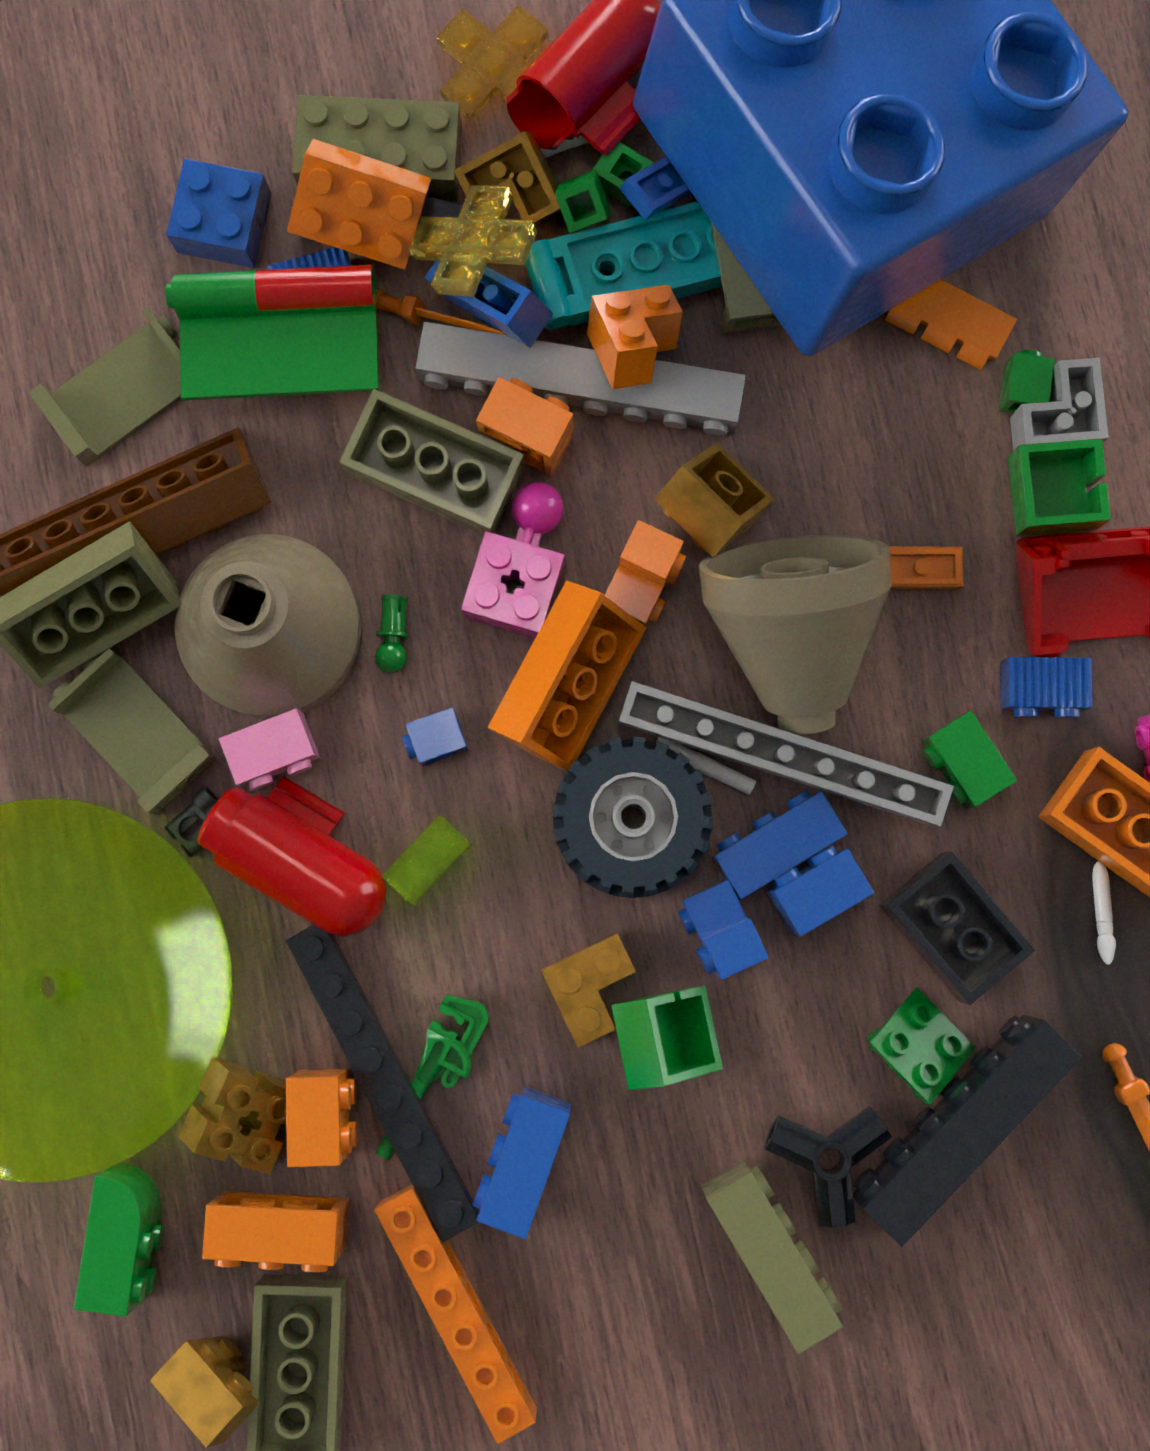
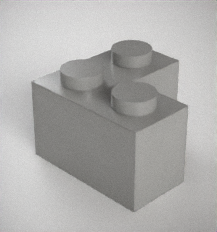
M1100 358L1061 360L1054 365L1049 402L1021 404L1010 417L1013 451L1023 444L1101 438L1102 443H1104L1109 438Z

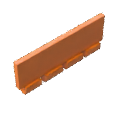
M940 279L890 309L885 321L914 335L920 323L927 326L920 338L921 340L948 354L955 342L962 346L956 358L982 370L987 359L995 362L1017 318Z

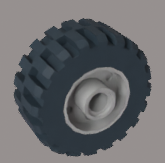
M633 737L626 740L617 738L608 740V743L599 747L596 745L586 751V754L578 761L576 760L568 769V773L563 781L561 780L553 805L554 834L560 852L568 866L586 884L617 897H648L678 885L699 865L700 859L707 851L710 843V833L713 830L714 817H712L711 805L713 803L710 792L707 793L703 783L705 780L701 773L690 765V760L681 752L678 754L668 748L669 745L657 741V743L647 741L644 737ZM627 808H636L643 815V825L637 829L626 827L622 823L621 813Z

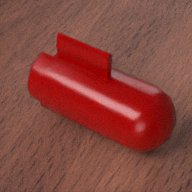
M593 0L516 80L517 88L506 98L507 112L516 128L521 133L524 131L533 132L540 148L546 150H556L565 140H573L581 135L593 148L606 156L641 120L633 107V98L636 90L628 82L643 67L660 8L658 0Z
M285 776L277 783L268 797L260 793L252 795L240 787L230 788L218 799L199 831L198 843L215 854L214 864L327 933L340 937L362 933L381 915L386 903V885L383 872L370 859L330 836L345 812Z

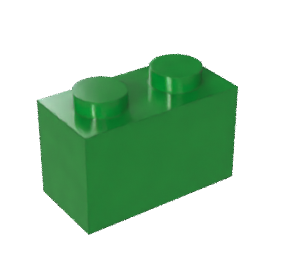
M971 710L921 740L926 747L922 751L925 759L935 771L940 769L949 782L948 784L954 786L951 798L958 806L963 804L966 810L977 807L1017 781Z

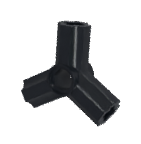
M867 1106L827 1137L778 1115L768 1132L764 1150L812 1171L818 1225L820 1227H841L856 1223L850 1175L851 1167L891 1139L892 1136L870 1106ZM830 1148L837 1149L840 1154L838 1164L831 1169L820 1167L819 1160L821 1154Z

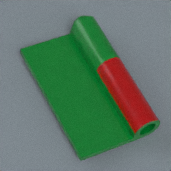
M372 264L174 274L172 283H166L165 295L168 308H174L180 319V387L182 401L371 392L373 388L379 391L376 284Z

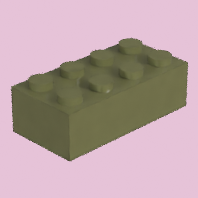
M298 95L292 168L295 181L298 185L305 152L311 141L316 139L431 177L427 193L428 197L458 200L459 181L453 170L460 167L462 120L459 102Z
M374 388L339 461L346 475L482 535L485 534V531L495 534L526 467L523 453Z
M129 521L1 596L0 645L40 689L180 607V596L176 580Z
M741 1160L700 1185L707 1202L797 1354H801L843 1328L836 1315L843 1308L824 1277L817 1281L813 1277L820 1270L802 1240L793 1243L790 1237L797 1234V1231L780 1203L778 1202L773 1206L769 1203L768 1199L775 1194L758 1166L756 1165L749 1169L745 1161Z
M264 1274L254 1285L250 1383L253 1387L251 1394L258 1400L259 1404L248 1415L247 1451H341L348 1277Z

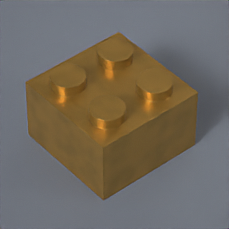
M716 443L683 464L654 500L663 508L665 515L669 519L677 522L692 537L694 543L700 549L707 551L712 557H715L746 533L775 499Z

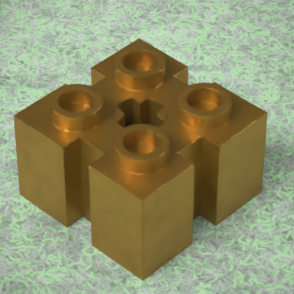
M211 1057L199 1089L206 1095L201 1107L191 1105L178 1137L194 1154L223 1162L226 1161L229 1155L241 1167L271 1174L284 1143L276 1135L280 1125H286V1079L257 1070L253 1076L241 1065Z

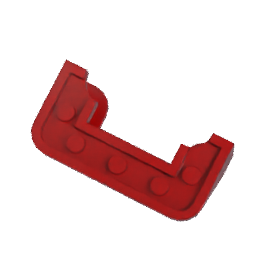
M1150 526L1031 536L1016 541V561L1026 647L1032 656L1058 658L1060 653L1069 648V641L1146 635L1150 639Z

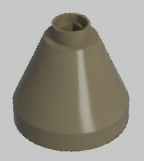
M277 534L252 535L221 546L207 556L192 572L181 592V605L176 609L175 639L181 661L192 680L205 694L219 704L250 717L270 719L295 708L304 713L317 707L332 696L344 683L356 662L362 638L361 612L350 583L338 566L322 551L302 540ZM264 601L256 621L251 625L243 624L247 612L257 603Z
M805 535L746 543L724 549L715 557L710 555L703 559L699 564L702 601L764 709L777 715L778 728L793 734H811L834 727L836 725L835 710L847 703L892 586L889 546L879 540L860 536Z

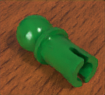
M385 594L381 597L380 631H376V636L384 638V643L376 650L375 662L380 670L387 673H396L405 666L407 661V653L400 644V639L409 638V634L405 632L408 597L402 595L399 598V595Z

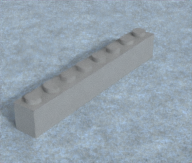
M424 322L415 367L419 381H424V385L433 389L445 390L449 385L464 388V392L471 395L486 396L488 392H491L498 377L510 381L511 378H516L532 387L533 394L547 400L548 396L555 397L569 406L583 408V411L590 415L605 416L607 412L623 414V418L631 422L643 423L647 419L663 421L664 426L673 429H686L687 425L701 427L703 432L715 436H725L727 432L735 433L746 377L744 374L655 360L652 382L650 384L612 390L593 349L535 340L531 348L508 335Z
M633 681L631 682L618 723L622 726L661 737L929 826L942 825L954 787L953 785Z

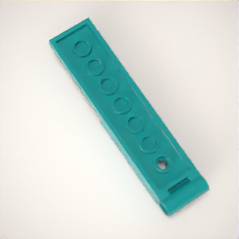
M697 201L662 210L647 220L642 216L549 240H538L526 245L521 250L534 294L553 313L545 326V329L548 330L559 329L569 324L572 327L587 323L589 320L591 296L670 285L676 299L722 287L711 221ZM607 270L612 275L605 276L601 274L600 271Z

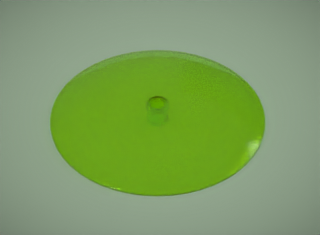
M55 798L24 799L0 804V1179L33 1183L63 1181L108 1169L136 1155L168 1131L192 1105L201 1092L199 1086L211 1057H219L226 1037L233 991L232 963L222 920L209 891L185 858L164 838L144 824L120 812L100 805ZM46 976L50 977L56 986L55 992L50 999L45 997L41 991V982Z

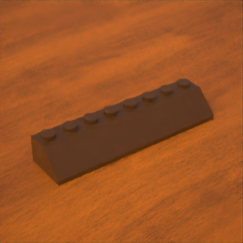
M237 427L0 534V597L129 521L157 555L168 549L180 548L190 539L205 532L218 531L227 522L243 515L248 516L259 512L263 506L270 504L271 500L240 428Z

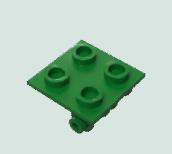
M917 987L882 1028H876L866 1038L869 1041L870 1050L876 1051L888 1063L887 1067L896 1072L898 1079L902 1078L914 1090L913 1094L916 1097H920L927 1105L934 1101L976 1048Z

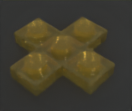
M519 4L493 32L462 8L437 35L438 45L462 64L457 72L440 89L441 97L447 102H459L460 113L470 122L496 93L506 101V98L517 88L516 80L530 65L526 60L548 38V29Z
M471 185L458 218L422 216L409 251L415 260L440 261L431 283L437 295L474 297L487 263L525 265L537 230L532 220L505 219L513 199L508 186Z

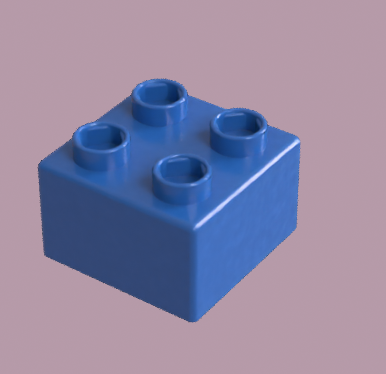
M662 0L633 98V107L794 344L802 354L807 356L817 354L1047 216L1123 126L1129 112L1126 104L1051 0Z

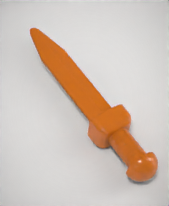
M382 289L376 290L377 312L382 310L400 315L410 324L419 326L422 318L426 317L472 330L506 335L500 330L480 323L426 310L425 303L419 297L405 295L401 299L385 295V291Z
M1117 1043L1109 1044L1104 1048L1102 1058L1104 1062H1109L1118 1080V1084L1114 1087V1093L1118 1102L1128 1106L1150 1152V1103L1146 1097L1150 1094V1089L1144 1080L1134 1076L1125 1058L1127 1053L1125 1047Z

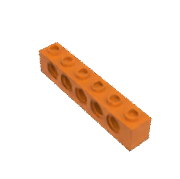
M412 1183L381 1200L374 1211L496 1443L499 1444L536 1423L537 1407L451 1244L448 1240L442 1242Z

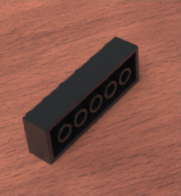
M1022 1015L1020 1018L1014 1016L1009 1019L999 1030L998 1034L1001 1038L991 1048L988 1046L982 1048L971 1059L970 1065L972 1068L962 1079L959 1076L953 1078L941 1091V1095L944 1098L933 1109L930 1107L923 1109L912 1122L914 1129L903 1140L898 1137L892 1141L884 1150L882 1155L885 1159L875 1170L872 1168L866 1169L854 1182L853 1186L856 1190L853 1192V1198L901 1247L909 1241L1083 1058L1045 1020L1027 1015Z

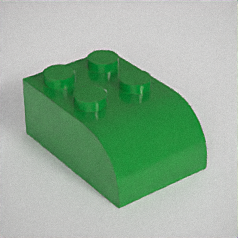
M117 1163L95 1175L74 1310L126 1317L139 1304H142L148 1294L152 1295L154 1292L158 1274L157 1268H152L154 1251L160 1250L164 1237V1225H159L161 1198L153 1179L138 1167Z

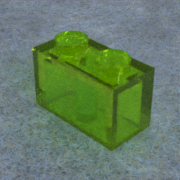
M439 815L387 869L382 877L411 905H417L466 854L473 844L445 817Z

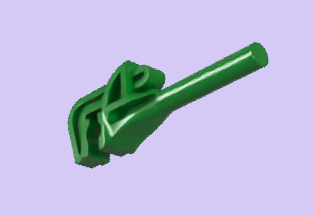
M446 994L438 1010L446 1016H453L460 1026L465 1020L470 1023L462 1039L457 1037L459 1031L446 1029L443 1023L436 1019L431 1022L427 1030L425 1048L416 1075L411 1083L420 1101L429 1085L441 1076L442 1085L446 1088L453 1087L460 1075L464 1078L469 1077L472 1069L471 1054L489 1021V1012L483 1003ZM385 1133L376 1150V1154L383 1159L391 1160L395 1150Z

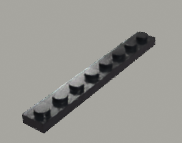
M311 925L285 940L442 1242L477 1224L476 1220L479 1211L476 1207L472 1206L474 1203L333 934L327 933L315 925Z

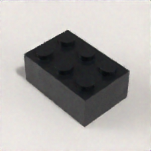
M952 851L940 853L879 904L881 909L960 1003L968 1005L974 1003L1035 951Z

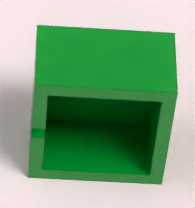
M1102 438L1019 445L1007 457L1016 537L1094 531L1111 520L1107 483L1096 485L1088 493L1086 491V487H1092L1106 475Z
M706 985L668 991L611 1005L628 1090L663 1087L723 1069Z

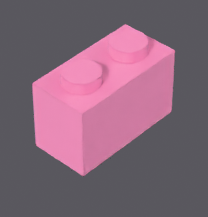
M297 708L218 738L235 784L243 788L249 786L250 791L274 783L272 776L285 771L288 772L289 776L305 772L312 768L311 761L320 758L305 716Z

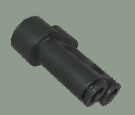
M205 785L191 797L192 802L164 827L170 837L178 839L182 843L180 846L182 851L190 858L203 848L199 845L197 838L201 827L190 838H187L183 832L199 817L204 822L219 799Z

